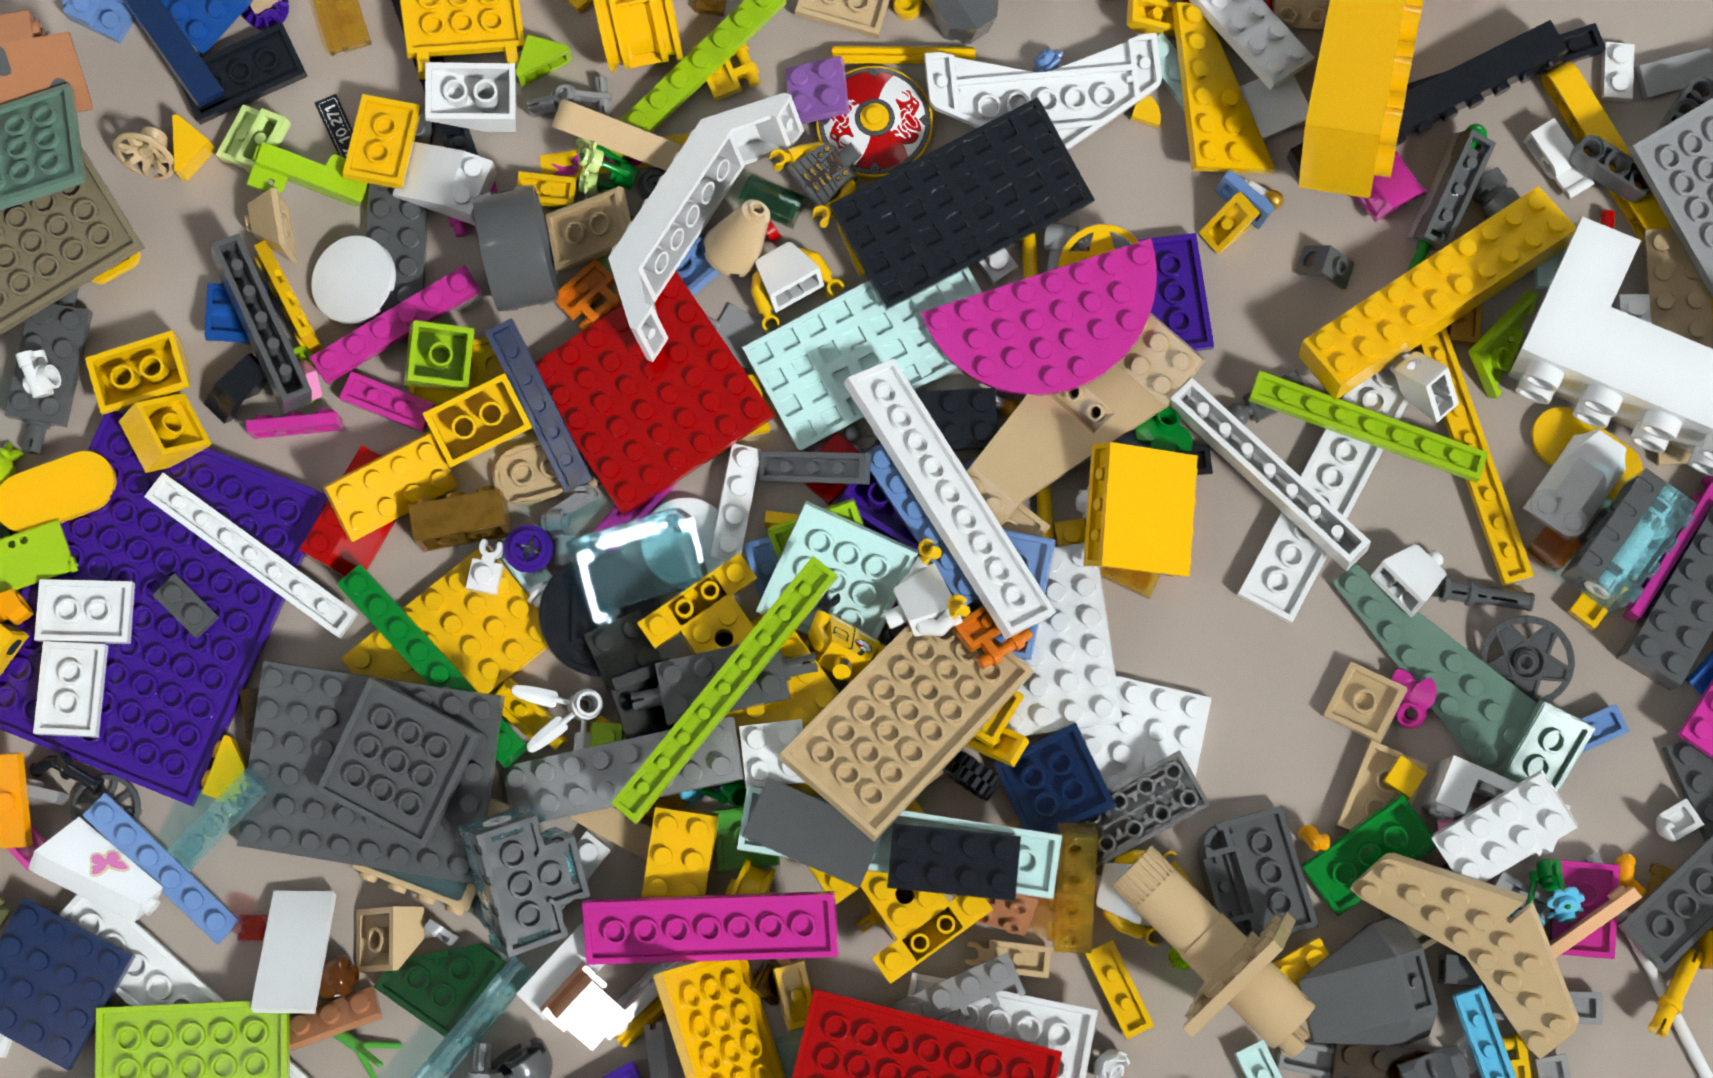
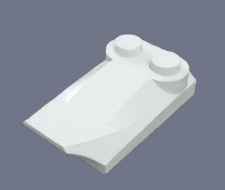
M1599 429L1574 435L1526 501L1522 510L1569 542L1574 543L1578 536L1585 531L1590 519L1626 470L1625 456L1627 448Z

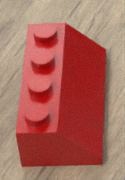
M361 445L344 475L381 457V455ZM328 500L299 550L306 557L343 577L348 575L359 564L368 570L397 519L354 542H349Z

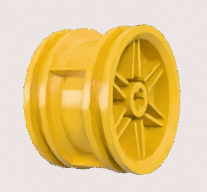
M593 0L602 43L611 73L617 72V66L624 65L625 70H630L636 67L669 62V55L676 54L678 60L684 59L672 0Z

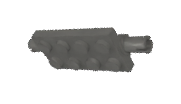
M79 288L59 299L57 303L49 305L26 319L19 353L28 350H44L48 360L47 365L56 367L61 376V385L53 389V395L44 398H33L32 394L27 393L23 387V378L25 376L22 368L20 369L18 362H16L4 416L24 421L28 425L22 451L29 454L35 452L36 455H42L46 430H49L51 426L67 428L93 316L91 310L75 307Z
M739 645L655 663L659 684L657 688L631 692V700H634V703H632L634 711L638 712L662 706L667 725H675ZM780 648L729 712L791 699L789 680H791V677L818 672L815 653L811 652L810 654L787 659L786 656H783Z

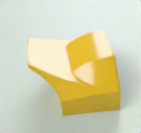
M1128 0L1126 25L1133 32L1142 34L1157 33V36L1164 33L1166 37L1175 36L1172 6L1175 3L1165 0Z

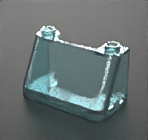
M680 508L653 513L571 539L566 543L591 620L594 623L599 622L600 625L616 621V616L621 613L620 608L675 590L681 593L708 575L694 517Z

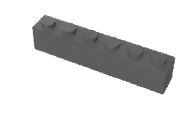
M240 233L212 242L211 258L282 414L311 404L312 390Z

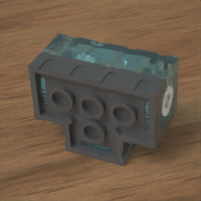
M1643 469L1627 480L1611 504L1599 512L1568 556L1571 561L1560 577L1578 590H1582L1581 592L1609 612L1619 607L1625 608L1629 602L1633 604L1644 591V588L1641 587L1646 578L1651 579L1661 567V564L1658 562L1660 557L1664 553L1666 555L1669 554L1677 544L1678 539L1675 536L1679 530H1685L1695 518L1692 512L1697 503L1670 484H1666V481L1649 469Z
M520 807L459 826L461 837L464 838L465 842L464 848L468 863L473 871L472 877L477 896L481 901L480 907L484 922L490 934L488 935L490 944L508 958L568 937L567 928L562 919L561 906L571 903L572 900L590 896L575 836L556 826L540 833L537 815Z

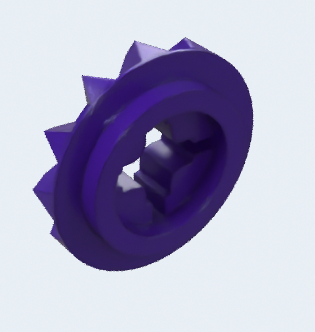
M278 1L272 5L274 9H265L261 14H255L249 5L243 11V14L251 26L266 30L285 21L289 13V1Z
M520 526L514 529L505 541L504 554L510 566L521 573H535L545 568L552 558V540L548 533L538 526ZM533 539V547L540 554L531 553L525 561V552L520 547H517V545L528 546Z

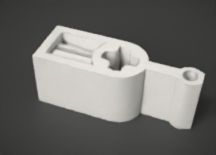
M1555 118L1530 132L1523 141L1549 178L1555 179L1568 200L1595 184L1593 178L1572 164L1570 154L1575 147Z

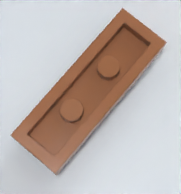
M371 986L316 1006L315 1014L297 1013L291 1015V1050H297L382 1019L375 988Z

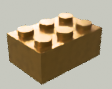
M494 486L480 487L476 489V493L466 495L462 491L446 494V498L434 500L433 497H424L417 499L416 504L408 505L413 539L423 552L481 542L482 539L492 540L508 537L512 532L508 502L500 488L495 489Z

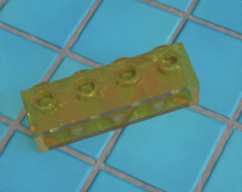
M1057 823V833L1052 834L1062 835L1054 897L1053 899H1048V912H1053L1052 922H1047L1046 939L1047 941H1052L1054 952L1091 953L1098 832L1095 824Z

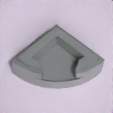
M429 919L423 927L426 932L439 938L449 946H454L460 938L434 919Z

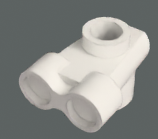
M28 350L16 354L19 368H22L25 376L23 378V387L26 392L32 394L33 398H44L53 395V389L61 385V376L56 367L47 365L48 360L45 351Z

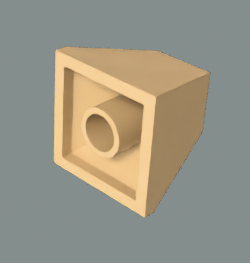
M276 187L270 188L247 204L249 214L245 215L247 230L252 232L259 242L265 240L273 251L291 263H296L298 258L289 206Z
M390 906L356 910V965L358 966L359 973L399 970L424 939L423 927L426 924L424 907Z

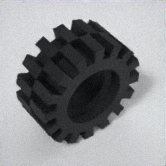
M962 751L943 769V772L955 780L957 784L963 786L964 789L984 801L990 799L1002 782L992 770L986 768L984 764Z

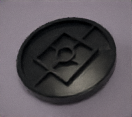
M608 554L586 555L564 565L547 583L539 604V627L546 646L557 660L575 672L599 677V671L582 636L637 610H640L644 619L661 607L660 600L650 579L633 563Z

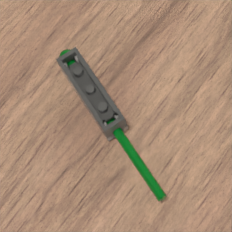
M1472 124L1465 131L1454 134L1407 238L1415 242L1417 246L1407 271L1423 262L1429 251H1439L1452 242L1496 145L1494 141L1487 138V131L1484 126Z

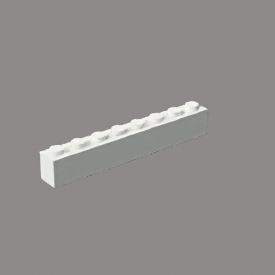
M1193 378L1171 397L1170 408L1174 409L1192 430L1344 570L1348 571L1368 551L1371 541Z

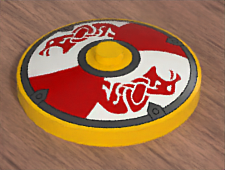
M883 66L860 67L845 73L850 113L816 121L818 141L833 145L839 152L852 142L861 152L862 156L850 167L857 174L858 179L875 181L922 157L931 140L933 114L929 100L921 87L904 73Z

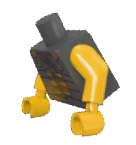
M815 142L801 144L785 151L775 149L770 153L768 160L778 158L781 163L774 165L773 170L775 171L782 170L786 162L790 164L787 166V169L816 205L811 219L823 216L824 218L820 221L819 226L825 228L829 223V218L834 217L829 205L855 191V182L858 180V176L850 165L858 160L862 154L852 142L840 152L829 143Z

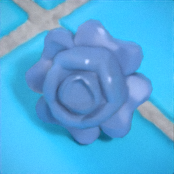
M1050 48L1043 49L1034 58L1035 67L1033 72H1048L1060 68L1058 65L1063 52L1058 51V49L1053 51Z

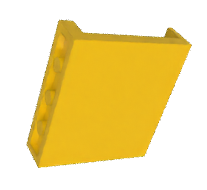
M1114 442L1092 444L1083 566L1109 567L1165 574L1168 577H1190L1198 456Z

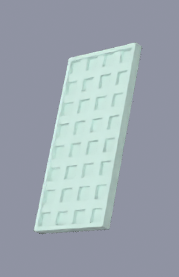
M967 268L886 311L870 281H867L742 347V351L798 452H803L833 436L836 432H840L865 419L843 384L848 377L894 358L914 391H917L958 369L933 340L921 312L982 293L971 271Z

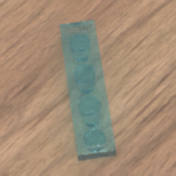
M247 767L166 851L190 872L271 788Z

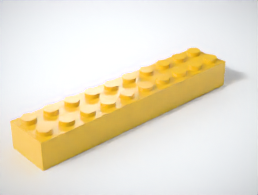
M1537 186L1302 341L1298 357L1334 400H1337L1565 249L1576 230V226L1547 194Z

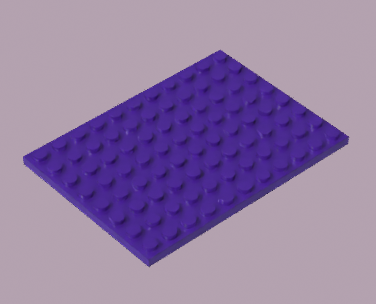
M114 411L104 414L87 451L101 455L112 465L117 478L115 491L113 490L110 496L111 499L102 508L61 523L72 556L76 559L79 570L50 578L53 580L132 581L135 583L131 644L94 643L108 645L99 738L33 734L43 642L34 640L39 582L24 587L21 593L34 614L18 625L29 637L0 676V730L55 752H59L62 749L64 753L70 754L75 760L194 807L202 789V778L205 772L211 769L215 760L212 757L214 747L218 741H222L223 736L228 731L241 701L240 690L247 688L286 599L144 496L160 475L165 473L297 570H299L305 557L299 549L328 502V498L325 493L210 448H206L170 468L146 473L119 423V420L124 415ZM173 574L178 575L220 617L198 639L152 596Z

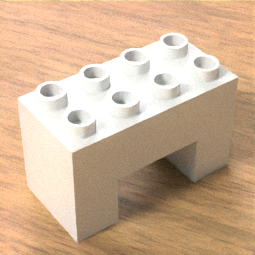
M1582 216L1508 377L1519 381L1515 389L1516 392L1531 401L1547 405L1550 404L1553 396L1576 405L1572 415L1579 421L1601 429L1607 428L1610 420L1633 429L1630 440L1636 445L1657 453H1664L1668 444L1691 454L1687 462L1690 467L1703 474L1713 476V349L1611 307L1641 240Z

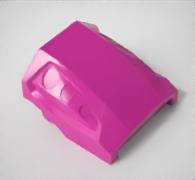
M1395 151L1391 178L1374 175L1370 198L1354 196V198L1367 211L1374 222H1377L1387 213L1394 212L1398 207L1411 202L1412 199L1424 196L1427 193V189L1422 188L1398 152Z

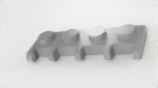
M1007 952L893 1003V1006L896 1010L936 1020L961 1010L966 1021L971 1018L967 1006L990 997L995 1008L1000 1005L996 993L1014 985L1020 996L1026 994V991Z

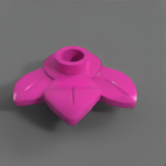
M1399 668L1395 671L1391 680L1407 687L1408 691L1394 717H1396L1401 726L1414 729L1424 723L1427 715L1426 710L1435 703L1437 696L1436 684L1431 677L1417 682L1411 673ZM1407 708H1413L1416 711L1415 718H1410L1407 715Z

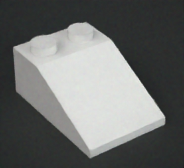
M425 62V120L485 132H516L515 63Z
M414 142L403 190L395 188L392 195L476 226L473 198L490 192L498 172L492 160L462 150Z

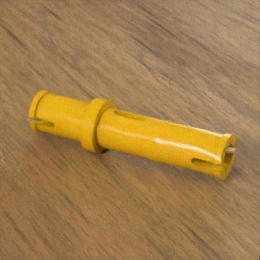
M1689 948L1683 954L1664 996L1662 995L1658 998V1008L1647 1028L1651 1033L1655 1031V1028L1658 1029L1655 1035L1659 1037H1667L1676 1015L1682 1012L1684 997L1700 963L1704 959V955L1700 952L1696 957L1694 956L1697 951L1695 949Z

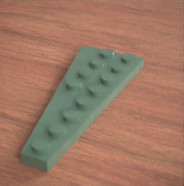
M1355 564L1335 579L1332 584L1398 668L1411 673L1417 682L1426 678H1433L1436 684L1437 696L1435 703L1430 707L1475 765L1491 772L1494 771L1505 761L1537 703L1420 612H1417L1411 618L1370 578L1371 575Z

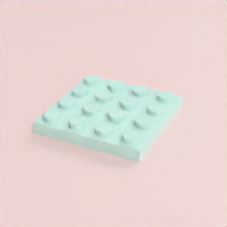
M805 501L757 605L756 612L765 615L806 563L814 556L839 576L829 588L827 598L831 601L833 596L839 593L841 599L836 606L829 610L828 614L831 613L878 639L886 622L883 612L892 609L896 601L893 590L911 570L918 555V550ZM817 604L798 626L797 630L808 634L815 612L820 610Z

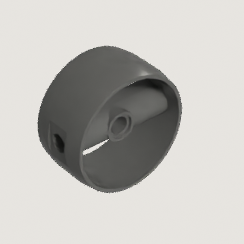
M515 186V189L496 193L490 191L474 197L473 209L479 246L488 284L497 310L499 312L517 311L519 308L538 304L545 305L558 300V282L549 235L535 186Z

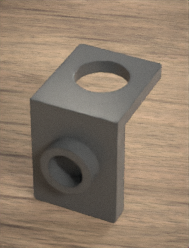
M1331 245L1304 246L1295 273L1298 275L1321 274L1340 289H1346L1354 262ZM1317 253L1318 258L1314 265L1306 267V261L1309 256Z

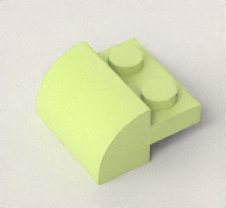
M242 105L216 156L222 161L245 169L250 174L254 164L252 158L257 145L260 146L263 141L280 147L291 127V123L286 117L263 108L259 111Z

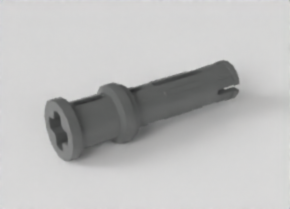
M1448 575L1441 581L1438 590L1439 601L1464 602L1466 606L1482 603L1531 612L1535 601V595L1531 592L1526 593L1483 586L1473 579H1468V581L1454 580Z

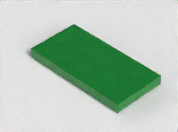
M1401 793L1330 843L1328 850H1320L1300 864V866L1338 917L1362 900L1350 888L1353 882L1387 853H1396L1419 860L1437 846L1431 839L1432 833Z

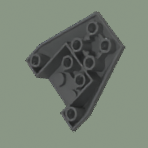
M1393 916L1367 924L1296 980L1298 988L1316 1005L1306 1019L1311 1042L1406 1045L1430 1036L1439 1009L1424 949L1407 925Z

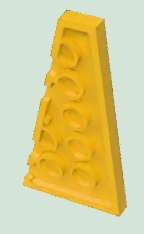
M1176 2L1172 6L1192 171L1229 172L1232 170L1234 173L1272 174L1276 171V168L1214 27L1205 19L1201 10L1192 3Z

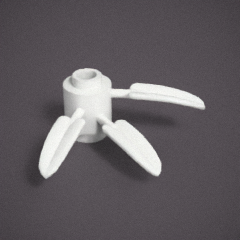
M515 685L511 688L514 696L534 704L550 708L555 707L556 703L567 705L569 714L563 719L557 716L542 727L527 743L526 749L528 752L540 750L568 729L566 723L571 719L581 721L580 732H576L574 735V751L590 747L591 734L586 732L587 721L597 717L603 707L602 698L595 690L582 689L572 694L569 699L558 697L556 691L540 687ZM580 701H584L587 704L585 712L580 707Z

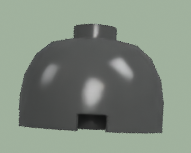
M533 1038L529 1040L532 1045L522 1049V1045L519 1043L503 1052L492 1062L494 1070L488 1069L487 1072L490 1078H550L553 1070V1060L550 1051L541 1038Z

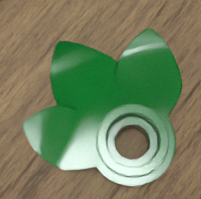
M1167 407L1135 430V439L1140 442L1150 443V448L1171 452H1175L1177 448L1185 451H1191L1192 436L1187 429L1180 425V417L1172 408Z

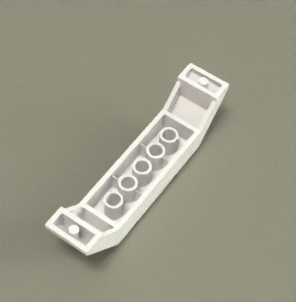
M781 93L701 119L696 128L690 132L688 140L681 150L675 154L665 174L659 178L657 186L649 198L644 200L641 210L634 220L628 224L626 232L618 244L612 248L608 260L630 329L647 360L654 362L669 339L657 315L655 307L657 298L745 165L769 157L770 153L775 149L785 151L794 147L804 132L791 94Z

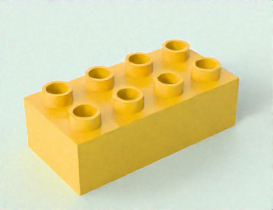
M1330 0L1305 121L1298 188L1370 198L1374 175L1391 178L1424 0Z

